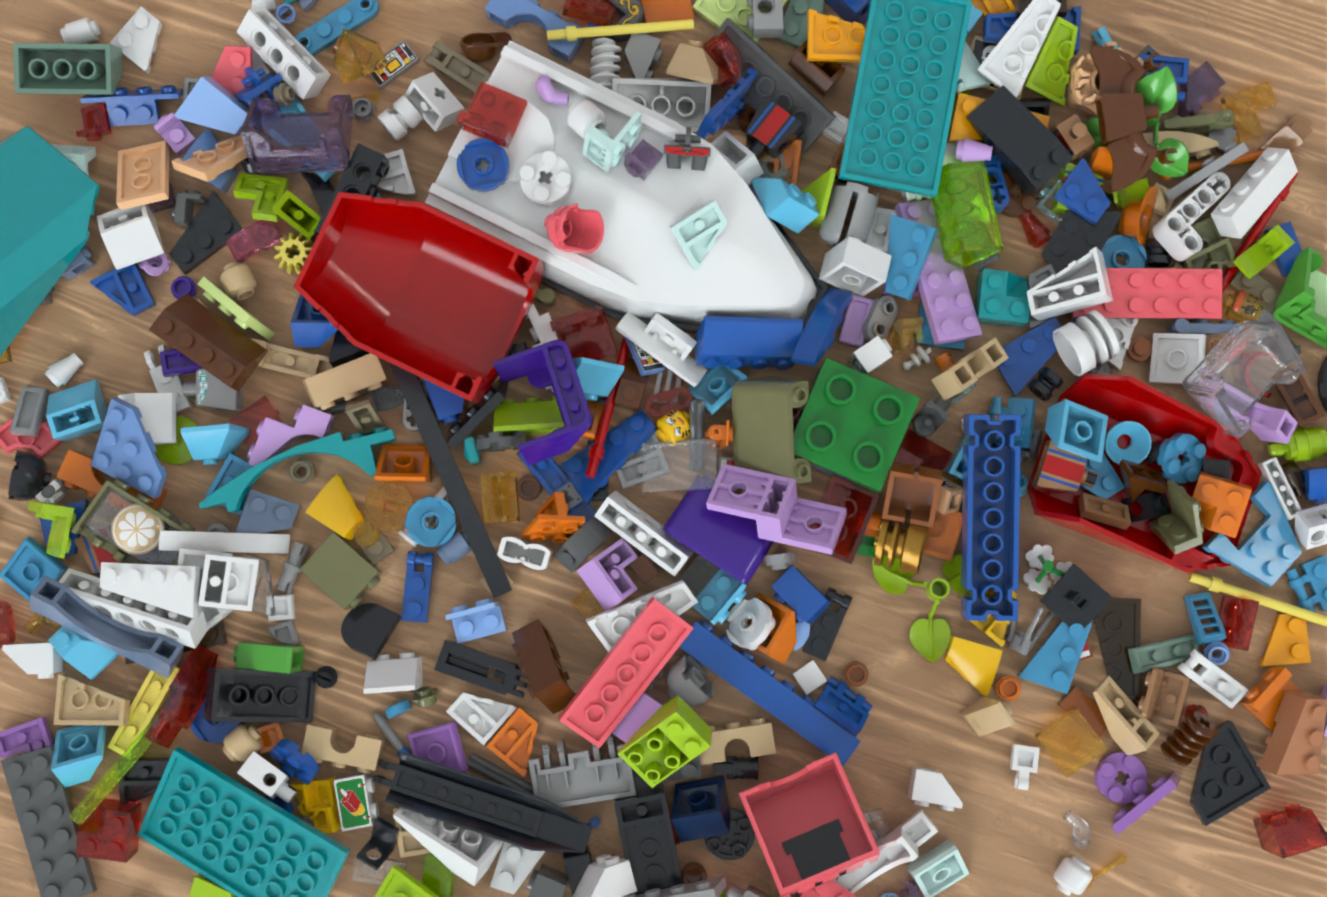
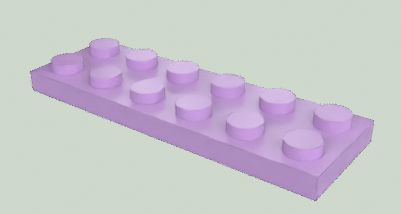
M942 198L898 203L895 206L898 217L938 230L917 283L934 344L979 338L982 335V331Z

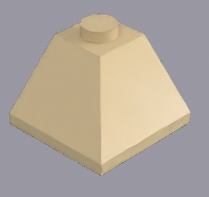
M689 39L688 43L679 44L666 71V74L711 85L727 83L728 80L711 48L704 47L702 41Z

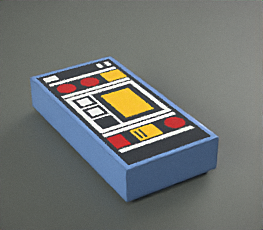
M624 336L641 376L664 371L665 366Z

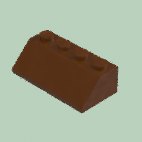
M188 294L166 307L149 328L155 335L227 386L237 391L242 388L268 352V350Z

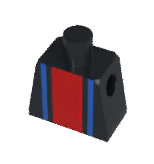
M765 97L746 130L747 137L752 142L748 149L755 154L757 160L764 152L776 158L804 133L803 123Z

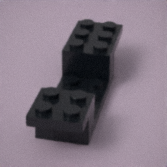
M634 771L637 795L617 798L614 800L624 857L630 862L637 892L634 893L635 895H640L651 889L659 888L662 890L683 884L664 782H660L651 788Z

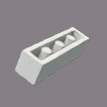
M1269 458L1258 463L1257 466L1262 472L1261 476L1264 482L1268 481L1271 484L1287 520L1295 518L1296 512L1302 509L1277 458Z

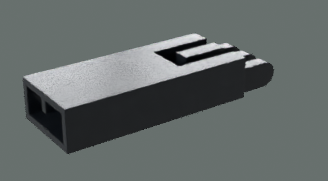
M448 639L444 641L434 669L503 695L509 693L521 698L524 697L525 693L521 690H516V687L527 688L528 684L519 680L520 676L526 677L521 669L516 668L517 664ZM490 667L497 669L493 677L503 679L502 683L486 678Z

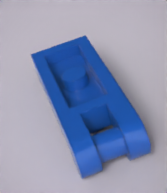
M408 551L401 621L428 623L434 553L426 552L424 555L417 554V551ZM416 564H424V572L416 571Z

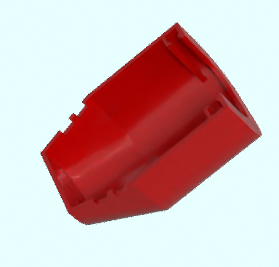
M338 192L293 287L315 309L319 310L354 346L464 399L479 403L498 376L493 361L508 356L528 315L543 277L544 264L539 258L422 202H409L393 198L385 199L369 195Z

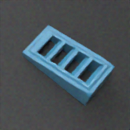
M1209 592L1183 597L1197 645L1219 642L1227 638ZM1204 600L1205 605L1194 606L1193 604L1194 601ZM1207 609L1208 614H1197V611ZM1210 619L1211 623L1201 624L1200 620ZM1212 628L1213 632L1205 633L1204 629Z

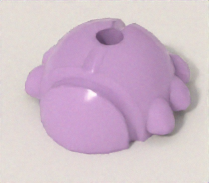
M163 253L141 261L139 266L147 274L159 276L170 269L169 264L171 261L168 259V254Z

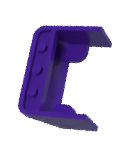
M553 340L493 361V365L503 383L527 376L534 388L542 389L552 386L564 427L555 429L548 435L518 445L519 451L528 466L568 452L592 424V416L568 345L562 340Z

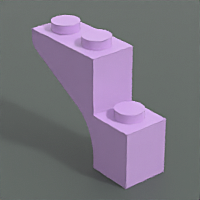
M1209 377L1199 397L1203 404L1224 425L1250 428L1261 441L1288 444L1298 424L1287 410L1260 404L1216 378Z
M303 405L302 409L298 408L293 420L296 422L295 427L266 417L265 421H261L257 428L256 434L259 436L256 444H252L247 457L250 460L248 464L255 466L276 456L301 436L314 435L320 438L328 436L336 416L309 405Z

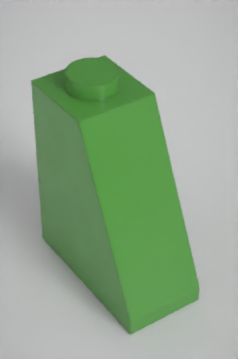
M238 642V647L234 649L233 660L236 662V668L289 674L303 671L305 645Z

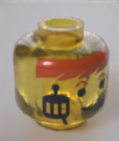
M1238 290L1233 295L1228 294L1222 304V307L1225 308V317L1228 320H1234L1237 324H1244V326L1250 323L1254 324L1263 310L1260 298L1244 290Z

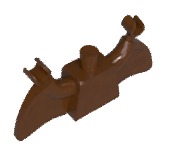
M1094 46L1090 49V56L1098 71L1100 80L1099 95L1095 98L1101 143L1102 146L1107 145L1112 158L1111 190L1117 192L1138 181L1149 170L1155 157L1158 158L1161 164L1175 162L1168 160L1167 153H1177L1176 149L1167 148L1160 151L1158 147L1148 144L1144 139L1142 132L1147 129L1146 120L1158 118L1159 107L1157 103L1144 105L1142 94L1136 93L1137 83L1146 76V72L1156 71L1164 62L1159 65L1153 64L1152 59L1158 55V53H1154L1144 61L1142 66L1134 57L1121 50Z

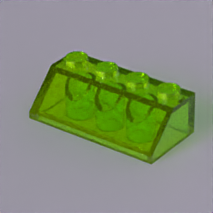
M985 162L948 163L942 166L938 193L935 198L932 197L942 253L945 262L962 269L1002 251L1003 246Z

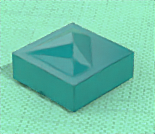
M473 437L464 439L463 452L465 458L472 465L480 464L482 459L480 451H477L476 439Z

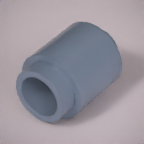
M458 529L436 551L441 559L449 565L452 562L456 563L472 551V548L465 533Z

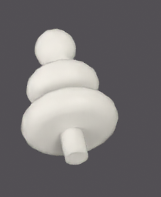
M917 346L916 351L918 354L911 353V360L903 363V369L908 371L913 365L920 367L922 365L921 360L927 364L930 363L931 360L928 354L932 352L931 348L929 347L924 350L921 346Z

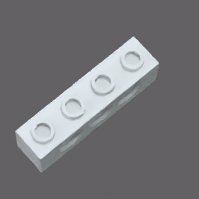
M265 7L248 10L237 30V33L244 39L245 44L252 46V49L260 56L263 62L267 63L276 73H280L283 80L293 88L298 97L303 100L317 97L331 74Z
M616 490L606 498L594 515V517L674 577L694 552L663 530L664 526Z

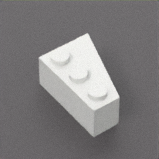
M1094 247L1079 260H1074L1059 273L1051 275L1028 290L1027 297L1031 316L1040 321L1113 301L1103 253L1097 247Z

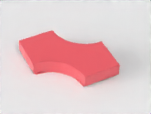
M13 418L0 426V445L6 453H11L20 448H30L38 455L45 457L64 442L53 439L48 422L41 423L38 437L13 435L10 432Z

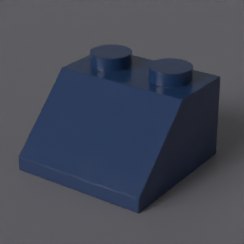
M724 776L675 784L671 822L680 842L729 834L731 814Z

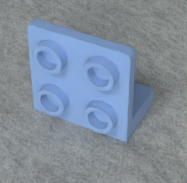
M493 598L475 602L476 607L469 609L468 605L451 608V614L445 615L446 620L452 619L457 643L507 631L500 602H493Z

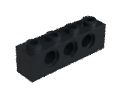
M359 143L357 144L314 231L317 235L338 192L359 193L372 197L377 196L381 178L384 179L387 176L390 165H388L389 161L385 155ZM363 172H371L368 179L360 180Z

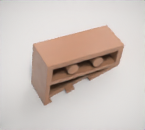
M1285 691L1274 721L1277 722L1272 736H1267L1265 744H1268L1263 758H1258L1256 766L1275 775L1319 774L1327 699L1307 691Z

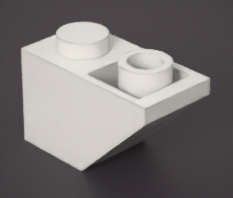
M912 766L908 797L914 800L915 805L929 807V803L939 804V809L954 811V807L962 809L963 803L942 773L937 770Z

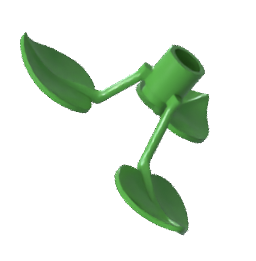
M1165 66L1143 77L1137 83L1136 93L1142 94L1144 105L1158 104L1159 117L1146 120L1147 127H1154V146L1158 147L1160 151L1167 148L1177 150V153L1174 154L1167 153L1168 160L1175 161L1174 163L1161 164L1158 158L1155 157L1150 168L1162 176L1180 177L1188 173V149L1183 142L1174 138L1164 139L1160 144L1158 142L1160 126L1158 120L1162 113H1166L1174 107L1178 94L1173 73L1168 66ZM1096 116L1085 121L1084 124L1095 141L1091 152L1098 147H1107V145L1102 146L1098 117Z

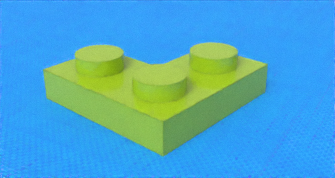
M239 173L233 192L235 198L255 200L251 212L253 219L278 222L279 216L272 210V207L284 192L288 190L289 181L288 178Z

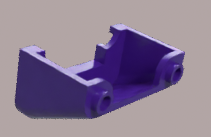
M705 474L703 477L698 475L665 523L663 530L738 581L748 584L774 541L758 538L756 520L707 509L706 502L715 480Z

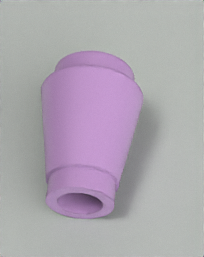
M967 138L958 140L955 160H962L961 163L991 161L993 146Z

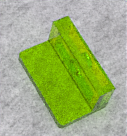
M427 854L425 856L422 884L439 897H452L454 873L433 854Z

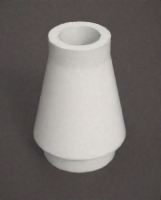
M73 352L70 356L48 366V370L44 374L59 388L62 384L65 386L84 363Z

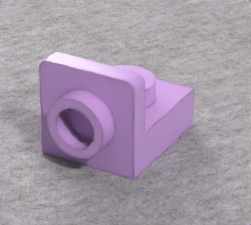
M172 112L162 116L154 126V129L166 140L173 151L180 156L197 139Z

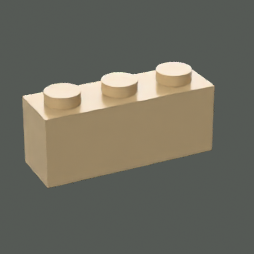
M370 353L302 381L313 407L320 406L321 410H325L335 406L334 400L344 397L345 401L359 396L358 391L367 387L369 392L382 387L381 381L386 380V376L378 357Z

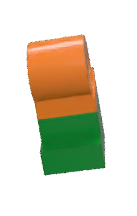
M861 508L849 549L850 553L874 557V542L881 522V512Z

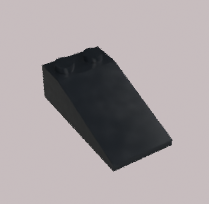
M1004 85L966 116L987 145L993 146L992 152L1025 194L1038 190L1074 159L1060 140Z
M208 667L204 719L211 722H313L316 672L299 671L289 674L234 667Z

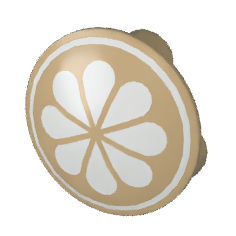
M132 504L121 509L113 519L111 527L112 537L116 545L124 552L134 555H141L154 550L159 545L160 531H165L163 520L138 504Z

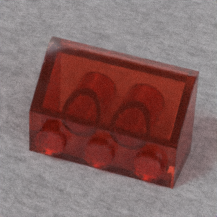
M832 475L828 480L820 503L846 508L847 515L833 554L818 553L852 565L880 494ZM812 523L809 528L817 529L821 525L819 523Z

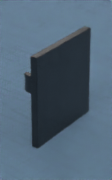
M1072 564L1040 602L1067 626L1070 627L1074 623H1079L1085 628L1112 597L1080 568Z

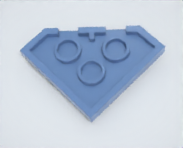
M118 397L112 398L90 466L125 482L129 486L155 499L161 495L167 472L164 465L160 466L155 455L157 449L150 433H146L140 420L143 417L139 408Z

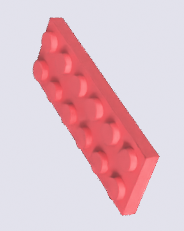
M1106 268L1113 301L1071 312V318H1079L1095 310L1104 318L1222 319V269Z
M652 596L559 715V721L600 748L690 634L693 626Z

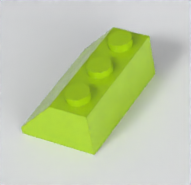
M555 396L550 397V401H540L538 397L526 398V402L516 403L515 399H504L494 409L493 430L494 432H503V435H510L511 432H525V435L545 434L564 427Z

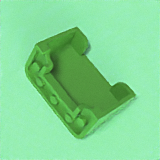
M1307 247L1297 255L1275 303L1273 316L1280 323L1327 349V275L1317 270L1323 264L1322 254L1311 247Z

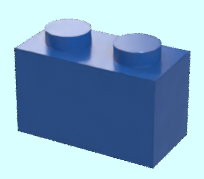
M791 566L771 586L776 591L774 597L784 606L787 603L795 612V618L800 623L805 621L812 624L832 603L794 566Z

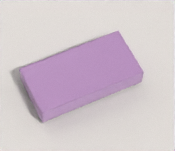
M852 294L853 300L846 308L838 342L860 348L863 346L865 339L862 328L874 300Z

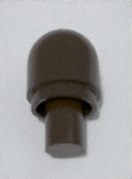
M1291 462L1283 464L1281 468L1296 497L1305 494L1306 492L1302 486V483L1305 482L1304 476L1299 466Z

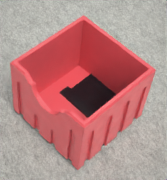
M836 752L814 761L788 777L759 784L739 793L781 897H791V894L796 892L801 894L862 868L864 863L869 862L871 864L879 860L880 851Z

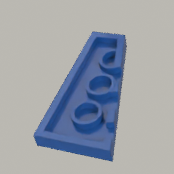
M1081 6L1067 10L1066 17H1061L1078 27L1074 55L1080 50ZM1017 12L987 14L983 22V41L999 43L1018 19L1016 18Z

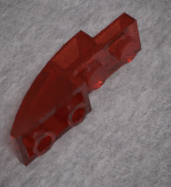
M199 644L196 649L192 650L169 686L173 691L145 735L149 741L169 749L182 728L189 729L206 696L208 667H216L217 653Z

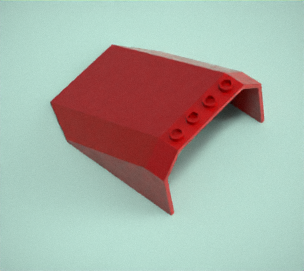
M1084 374L1062 393L1057 403L1067 399L1107 415L1106 433L1118 422L1134 421L1140 423L1148 430L1151 436V444L1157 442L1161 445L1166 438H1171L1175 433L1193 435L1206 447L1204 458L1230 460L1229 480L1251 486V494L1257 489L1262 472L1257 464L1253 462L1249 451L1242 448L1238 441L1240 437L1237 432L1132 376ZM1046 433L1027 487L1035 515L1185 573L1231 565L1220 560V557L1208 553L1202 548L1215 534L1214 531L1204 528L1202 533L1203 544L1174 554L1150 530L1149 521L1159 517L1132 522L1127 530L1080 516L1079 496L1082 492L1091 495L1086 489L1079 487L1077 492L1068 493L1031 487L1046 441L1051 440ZM1123 434L1117 439V445L1121 449L1128 447L1130 444V437L1127 434ZM1104 448L1103 453L1121 480L1120 465L1108 457ZM1179 454L1178 459H1180L1181 462L1183 460V455ZM1144 459L1139 463L1164 473L1162 466L1156 462L1146 463ZM1197 480L1176 484L1183 486L1186 493L1192 497ZM1122 489L1107 499L1122 503V499L1129 497L1125 490ZM1144 489L1140 495L1150 492ZM1167 489L1166 495H1167L1168 503H1169L1170 510H1171L1170 499H1169V493H1168V489ZM1250 498L1236 538L1225 535L1235 547H1237L1252 503ZM1138 502L1131 504V512L1139 516L1142 512L1141 505Z

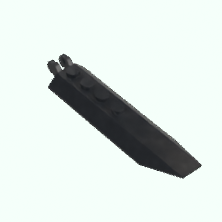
M405 752L401 753L398 765L385 760H379L378 765L381 768L396 771L393 780L382 775H374L373 777L374 782L390 787V791L385 799L387 803L531 851L585 853L592 827L549 800Z

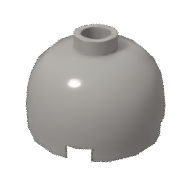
M683 655L676 660L667 673V692L671 699L679 695L690 707L698 706L711 699L715 695V688L713 682L708 683L703 676L708 674L706 669L698 660L690 655L687 658L686 655Z

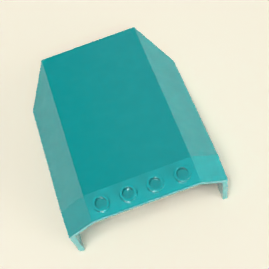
M29 126L0 140V357L88 241L90 234L87 231L90 216L94 215L95 200L98 197L100 188L99 184Z

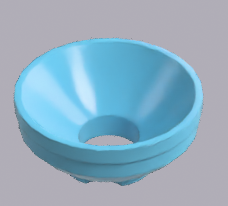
M1121 421L1114 424L1106 433L1104 448L1108 457L1117 464L1122 459L1139 464L1148 456L1152 441L1148 430L1140 423ZM1127 434L1130 437V444L1128 447L1121 449L1117 445V439L1119 436Z

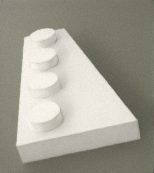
M678 581L585 620L609 652L652 596L679 616L698 603L684 581Z

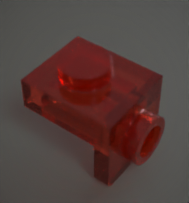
M96 104L80 108L84 130L76 131L77 137L87 138V141H100L102 136L112 134L106 104Z

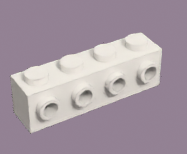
M1267 147L1210 214L1220 236L1241 239L1295 176L1298 170L1289 149Z

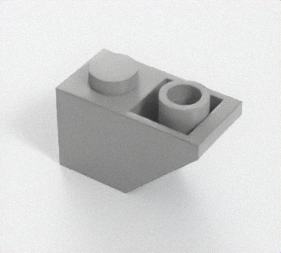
M645 33L631 34L624 53L625 61L633 78H653L654 72L651 70L654 63L658 64L663 54L660 39Z

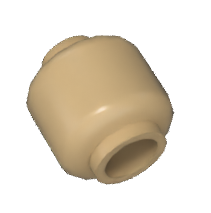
M232 262L223 268L224 271L220 275V282L230 298L244 300L255 293L254 289L257 286V281L248 265Z
M239 724L224 737V747L222 749L233 762H246L253 751L257 753L261 749L262 743L259 738L262 737V734L254 725L248 727L244 724Z

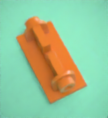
M726 420L720 425H712L709 429H706L705 442L718 444V449L720 450L728 446V442H732L733 427L729 426L730 420Z

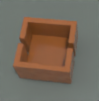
M893 462L889 471L882 508V519L905 523L907 509L911 510L910 524L933 528L942 484V470L919 466V470L916 471L914 470V465Z

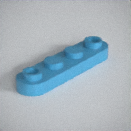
M351 0L297 34L295 39L300 44L303 41H308V45L304 48L314 57L336 43L340 35L346 37L377 17L380 11L379 3L377 0ZM364 3H370L367 8L362 7Z

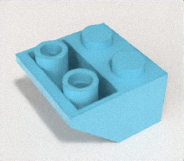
M98 379L49 395L46 417L53 439L67 442L102 430L108 410Z

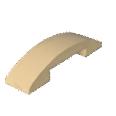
M251 338L268 350L258 364V367L306 379L333 368L329 362L330 357L293 350Z

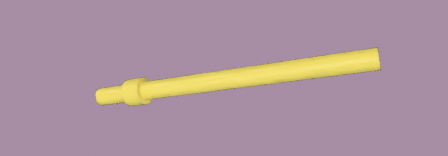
M687 19L583 28L566 26V29L547 30V40L567 39V41H577V38L690 30L694 29V20Z
M1194 572L1190 573L1189 582L1205 586L1209 591L1215 593L1223 592L1327 627V616L1224 583L1223 579L1214 576L1209 578Z

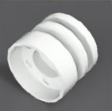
M1092 310L1084 316L1077 318L1075 324L1069 322L1053 331V341L1059 356L1066 367L1076 376H1081L1096 368V363L1103 364L1108 359L1111 360L1119 355L1120 349L1116 335L1110 324L1098 311Z

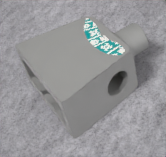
M205 369L196 371V382L183 383V395L185 397L196 396V405L203 408L243 413V386L239 391L232 389Z

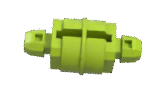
M1301 427L1294 430L1288 444L1270 443L1267 446L1268 453L1273 457L1284 455L1286 461L1292 460L1293 462L1310 461L1311 459L1320 458L1327 453L1326 430L1324 427Z

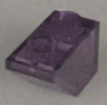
M1207 61L1188 75V81L1185 85H1180L1179 91H1184L1186 94L1184 101H1178L1177 115L1182 117L1186 115L1193 116L1203 108L1200 105L1205 100L1210 103L1221 94L1218 89L1226 82Z

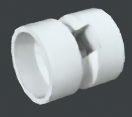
M404 95L393 103V109L387 108L377 116L381 124L397 142L408 134L409 127L414 129L424 120Z

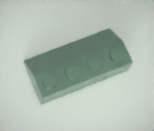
M13 43L14 86L16 94L114 95L122 75V48L111 44Z

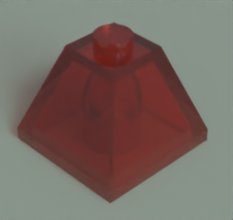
M908 429L893 462L914 465V470L916 471L919 470V466L943 471L952 452Z

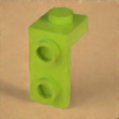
M1276 225L1258 242L1233 260V263L1248 279H1251L1295 242L1279 225Z

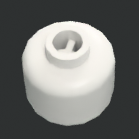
M583 100L579 103H574L570 107L568 125L583 139H585V132L591 125L597 129L605 130V113L591 101Z
M1076 856L1072 858L1065 857L1053 875L1054 879L1058 882L1056 887L1068 896L1071 893L1081 895L1092 880L1091 867Z

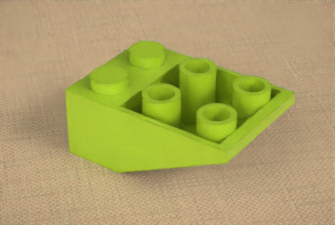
M677 695L660 707L618 750L617 754L653 788L710 748L712 729Z

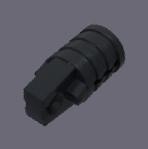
M727 756V762L714 763L713 772L714 774H727V779L758 780V757L739 758L737 756Z

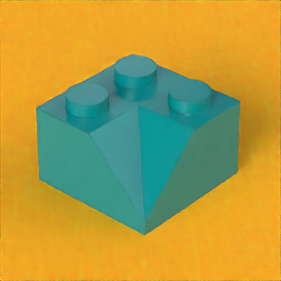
M982 269L977 274L974 302L979 323L1022 328L1028 324L1030 307L1027 297V291L1029 290L1027 279L1008 271Z

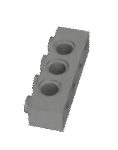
M747 0V6H751L752 14H749L747 17L748 30H752V38H782L784 29L783 0ZM768 7L770 12L762 13L759 8Z

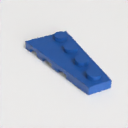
M751 67L746 71L744 78L741 77L737 81L736 86L733 89L730 88L723 99H720L706 114L696 135L701 136L704 140L710 134L714 136L719 128L722 129L728 121L731 122L735 115H739L745 106L743 99L758 74L757 71Z
M641 409L607 432L603 446L605 450L603 460L599 461L595 479L585 476L590 460L588 457L589 450L594 445V442L566 460L561 466L584 501L588 504L593 499L592 495L609 482L608 478L617 469L620 470L626 464L625 460L632 453H636L657 429L643 409Z

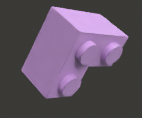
M624 538L615 542L577 570L605 611L613 608L637 590V587L623 568L638 558V556Z

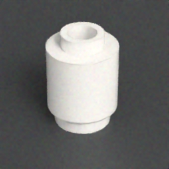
M89 17L67 23L64 28L60 29L65 44H89L98 41V35L101 34L95 20L91 21Z

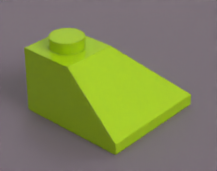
M831 168L802 190V192H808L817 201L815 206L820 214L807 226L820 228L821 222L825 218L836 174L835 168Z

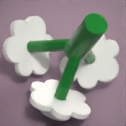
M1034 544L1032 549L1025 553V558L1029 561L1028 564L1031 568L1037 567L1040 571L1037 572L1035 569H1030L1028 573L1024 574L1023 581L1028 584L1030 591H1036L1044 595L1051 586V582L1047 580V574L1050 573V577L1055 580V585L1074 563L1070 561L1066 563L1058 562L1056 568H1053L1054 564L1052 561L1054 556L1051 554L1052 547L1048 544L1042 546Z

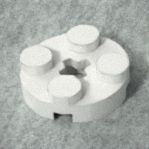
M545 151L534 154L520 168L521 188L526 197L532 202L553 205L567 196L571 185V171L566 161L554 152ZM550 173L552 175L550 177L551 183L548 185L545 182L540 183L538 180L541 179V174Z
M752 598L748 601L744 599L730 611L731 613L727 618V621L730 622L729 630L726 629V632L732 643L741 648L755 650L767 638L770 631L774 629L776 620L772 617L770 607L757 598ZM750 619L752 620V624L748 627L747 622Z

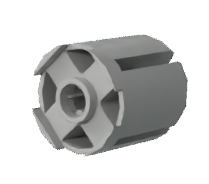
M834 181L826 215L819 229L821 239L830 246L835 247L837 245L849 203H852L854 206L844 239L848 236L856 237L863 243H866L879 200V193L875 197L868 193L869 187L848 181L846 186H835L836 181Z

